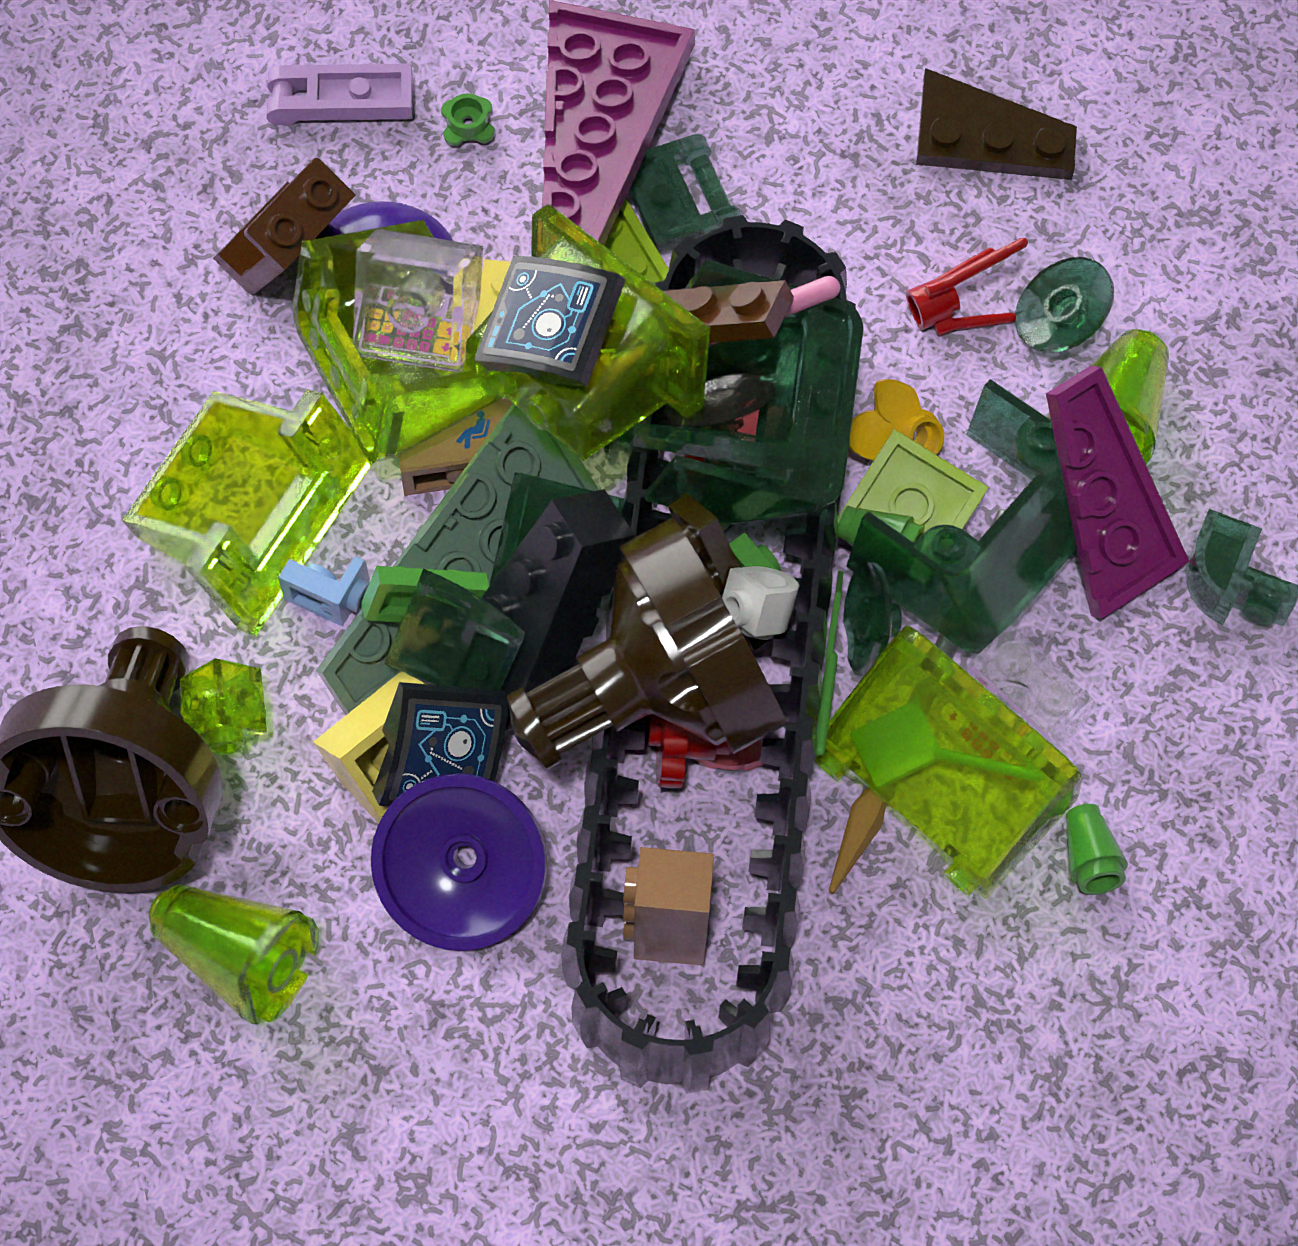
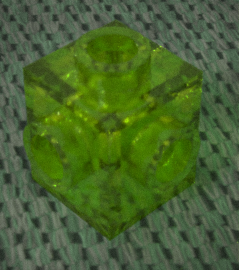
M214 658L180 678L181 714L183 721L197 732L212 753L222 755L237 753L244 749L246 743L267 732L261 668Z

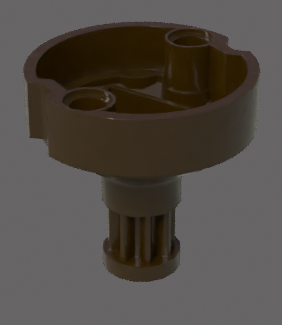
M673 517L619 546L625 561L617 565L610 637L603 643L577 656L580 664L528 693L521 687L506 696L516 739L547 770L563 762L562 753L614 725L616 730L619 731L650 714H654L716 746L726 741L733 754L787 725L784 714L744 636L733 620L700 558Z
M147 626L130 627L120 632L111 645L108 653V667L110 670L104 683L98 686L86 684L63 685L43 689L24 697L4 715L0 725V841L17 857L37 870L58 880L83 888L108 892H137L155 889L178 880L195 866L202 843L209 837L222 798L223 785L218 763L207 744L185 721L172 713L168 705L172 693L179 690L189 671L190 657L180 641L173 635L158 628Z

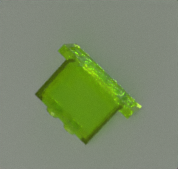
M550 204L533 213L531 257L555 259L591 266L617 273L626 279L588 385L545 384L530 373L488 371L474 361L491 313L466 341V365L482 377L496 395L510 400L526 413L528 419L535 427L548 431L583 461L666 403L685 418H689L702 409L704 405L710 327Z
M306 389L291 411L212 391L127 511L122 522L139 540L184 563V568L231 622L244 633L256 636L283 596L278 577L288 560L291 559L302 565L305 564L373 463V459L321 392Z

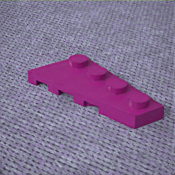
M1089 366L1047 392L1046 398L1090 614L1102 619L1190 561L1102 367Z

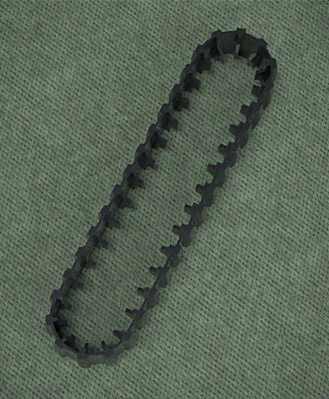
M744 215L723 218L722 227L711 230L696 239L686 236L672 250L669 271L665 280L655 282L653 291H668L701 286L714 287L745 284L748 282L759 283L785 280L789 289L792 290L820 278L832 276L838 280L840 291L833 299L797 312L795 318L799 326L810 323V328L807 329L804 356L823 362L821 376L802 377L799 404L817 409L816 425L797 426L794 453L811 457L812 464L810 475L791 476L788 501L789 503L807 507L805 524L807 525L786 527L783 553L802 558L800 567L801 578H794L799 584L793 606L796 609L794 624L796 625V630L774 635L772 656L791 661L789 676H791L790 684H769L782 712L785 713L787 725L784 726V738L763 739L760 759L761 763L780 767L778 781H780L779 792L757 794L754 817L774 822L772 835L775 836L772 850H751L748 869L749 873L768 877L766 890L778 891V893H768L766 907H745L742 929L762 933L761 946L772 947V952L762 951L760 965H738L736 986L755 990L756 1003L752 1006L744 998L736 1007L725 999L719 1007L718 1018L727 1028L703 1037L700 1025L696 1026L693 1019L685 1021V1040L654 1037L656 1017L647 1014L645 1020L639 1018L633 1029L614 1016L626 1008V993L622 987L608 992L604 982L594 987L590 984H596L597 972L617 971V950L596 946V932L591 931V926L603 927L604 915H623L624 893L604 888V873H598V871L610 872L611 859H631L632 836L611 831V817H617L618 804H638L639 780L618 775V763L624 764L625 750L645 749L646 725L634 722L619 731L613 725L592 737V752L586 767L584 782L585 807L577 834V860L579 864H577L571 879L569 908L572 922L568 924L562 945V973L568 987L575 990L571 1006L572 1024L587 1049L598 1047L612 1062L620 1067L621 1080L638 1088H641L647 1081L662 1084L682 1085L686 1094L708 1090L709 1079L726 1072L738 1063L749 1067L768 1046L770 1014L782 1011L789 1000L792 986L794 961L791 947L795 942L799 920L800 904L797 890L801 884L806 848L803 834L807 826L811 801L809 779L812 774L817 736L815 724L817 722L822 691L821 670L828 631L826 618L832 591V565L838 532L837 515L843 482L842 465L847 441V416L852 391V367L857 342L858 321L856 304L848 301L846 297L847 271L845 264L836 252L826 253L816 243L803 235L804 226L786 219L780 225L763 222H748ZM676 359L640 373V388L634 410L633 439L627 462V487L621 507V515L634 533V538L671 518V514L654 510L653 507L657 508L658 491L677 490L679 464L663 460L665 442L684 440L685 414L670 410L671 393L690 392L691 365L676 361ZM615 583L607 611L606 640L610 637Z

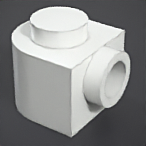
M768 567L730 568L722 599L742 633L752 638L767 640L771 639L773 635L784 633L787 630L799 584L790 575Z

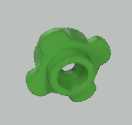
M469 93L460 94L446 101L441 107V114L447 120V128L443 132L444 140L453 146H458L463 141L477 140L480 143L491 141L495 135L494 127L489 124V115L492 112L491 102L484 97ZM469 118L472 119L473 122L471 124H465L463 121Z

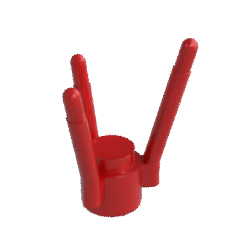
M1023 237L996 251L993 248H987L937 278L906 290L907 304L919 329L924 330L933 326L936 335L939 337L954 330L1014 323L1016 315L1012 312L952 318L953 312L960 310V300L954 286L1026 248L1028 240Z

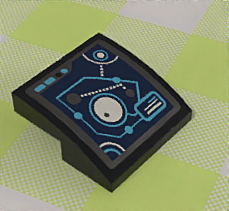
M513 256L474 361L488 371L530 373L545 384L587 386L626 279L617 273L582 264L540 257Z
M399 682L382 729L389 746L372 790L379 806H390L396 798L412 786L438 775L464 773L495 781L502 754L508 716V700L506 697L508 694L506 691Z

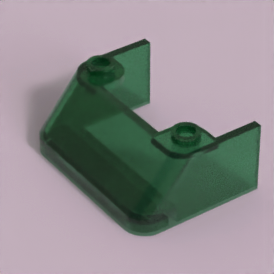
M706 259L685 289L778 280ZM787 283L790 290L799 287ZM835 297L784 317L774 338L725 342L730 359L738 367L764 376L751 470L734 466L719 467L675 455L646 490L645 501L668 507L682 495L688 493L716 516L718 521L729 524L813 514L827 509L840 496L844 486L864 330L863 321L858 311L847 301Z
M991 379L987 381L982 389L966 435L1031 479V482L979 540L956 526L937 525L928 529L916 543H913L868 511L861 519L846 565L847 568L965 651L977 654L987 653L997 648L1078 553L1051 420Z

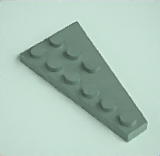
M535 385L525 386L393 566L487 573L490 586L551 500L599 490ZM361 609L317 668L316 672L345 715L350 713L401 671L413 676L430 664L399 648L408 623L364 620L363 609Z

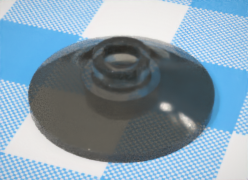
M751 373L712 379L690 387L673 397L665 406L666 418L670 423L678 426L692 428L710 427L711 432L715 435L732 433L744 426V417L753 414L776 394L775 382L769 376Z

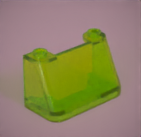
M424 220L303 241L301 244L293 299V317L296 331L361 451L371 463L394 459L508 395L510 386L515 382V372L488 371L474 361L477 351L469 337L467 338L462 361L459 364L366 350L361 347L376 286L387 285L442 294L439 286L441 274L447 268V255L442 242L435 240ZM385 289L382 302L442 311L444 298ZM389 292H394L393 296H390V297H389L390 299H393V300H389V299H388V296H389V295H392V293H389ZM397 293H400L402 295L401 298L398 299L399 301L395 299ZM374 302L363 345L370 348L457 362L460 358L466 332L463 331L460 341L439 338L440 324L447 323L442 321L443 318L412 315ZM449 306L445 319L458 321ZM374 310L384 311L382 320L372 319ZM387 312L397 313L395 322L385 321ZM402 315L411 316L408 325L400 323ZM414 318H424L423 326H414ZM428 319L437 320L435 329L426 327ZM372 321L381 323L378 332L369 331ZM385 323L394 325L392 334L382 332ZM399 327L408 328L405 337L397 335ZM412 329L421 330L418 339L410 337ZM425 331L434 332L432 341L423 340ZM368 335L389 337L390 342L389 345L368 343L366 339ZM377 337L376 342L379 343L381 338ZM397 338L405 340L402 349L394 347V342ZM444 340L459 343L460 347L457 357L435 355L433 351L436 341ZM409 341L418 342L415 351L407 350ZM422 343H429L431 345L429 353L420 352Z
M907 625L890 641L831 717L825 753L821 756L815 755L814 758L816 764L836 781H839L843 776L853 781L858 778L942 852V857L948 865L943 873L956 888L967 896H970L975 890L984 899H987L1078 800L1083 779L1077 767L1061 751L928 638Z

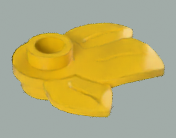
M894 379L878 380L874 387V410L863 411L848 424L847 446L858 456L873 461L894 429L913 440L916 430L917 434L914 441L936 455L940 452L945 437L943 426L936 416L928 410L921 409L915 389L904 382Z

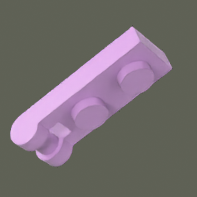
M412 63L280 65L272 67L268 71L267 88L272 93V98L267 101L266 119L273 125H293L297 121L413 119ZM298 90H307V96H293V94Z

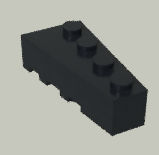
M605 489L551 500L478 601L516 631V637L492 689L505 690L507 694H510L523 687L526 693L580 664L576 656L583 639L593 636L599 622L596 614L600 598L611 593L616 581L617 565L624 562L625 559L619 546L632 540L635 536ZM509 704L506 723L507 731L513 730Z

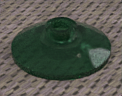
M1087 257L1062 259L1044 268L1028 283L1018 300L1015 310V326L1020 338L1030 348L1044 353L1063 352L1085 342L1102 326L1112 308L1115 292L1111 275L1102 264Z
M863 562L856 568L850 579L844 603L843 624L848 641L847 659L852 670L860 676H871L879 669L888 650L891 637L898 636L902 624L901 608L897 603H893L886 575L880 565L875 562Z

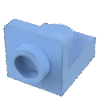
M357 556L351 561L340 582L337 581L333 573L320 565L309 563L306 567L291 559L288 560L278 577L284 600L342 627L352 611L358 614L362 609L361 602L370 583L366 560Z

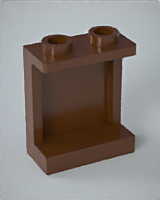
M314 158L290 183L287 181L213 259L246 292L253 296L286 270L356 194L321 159Z

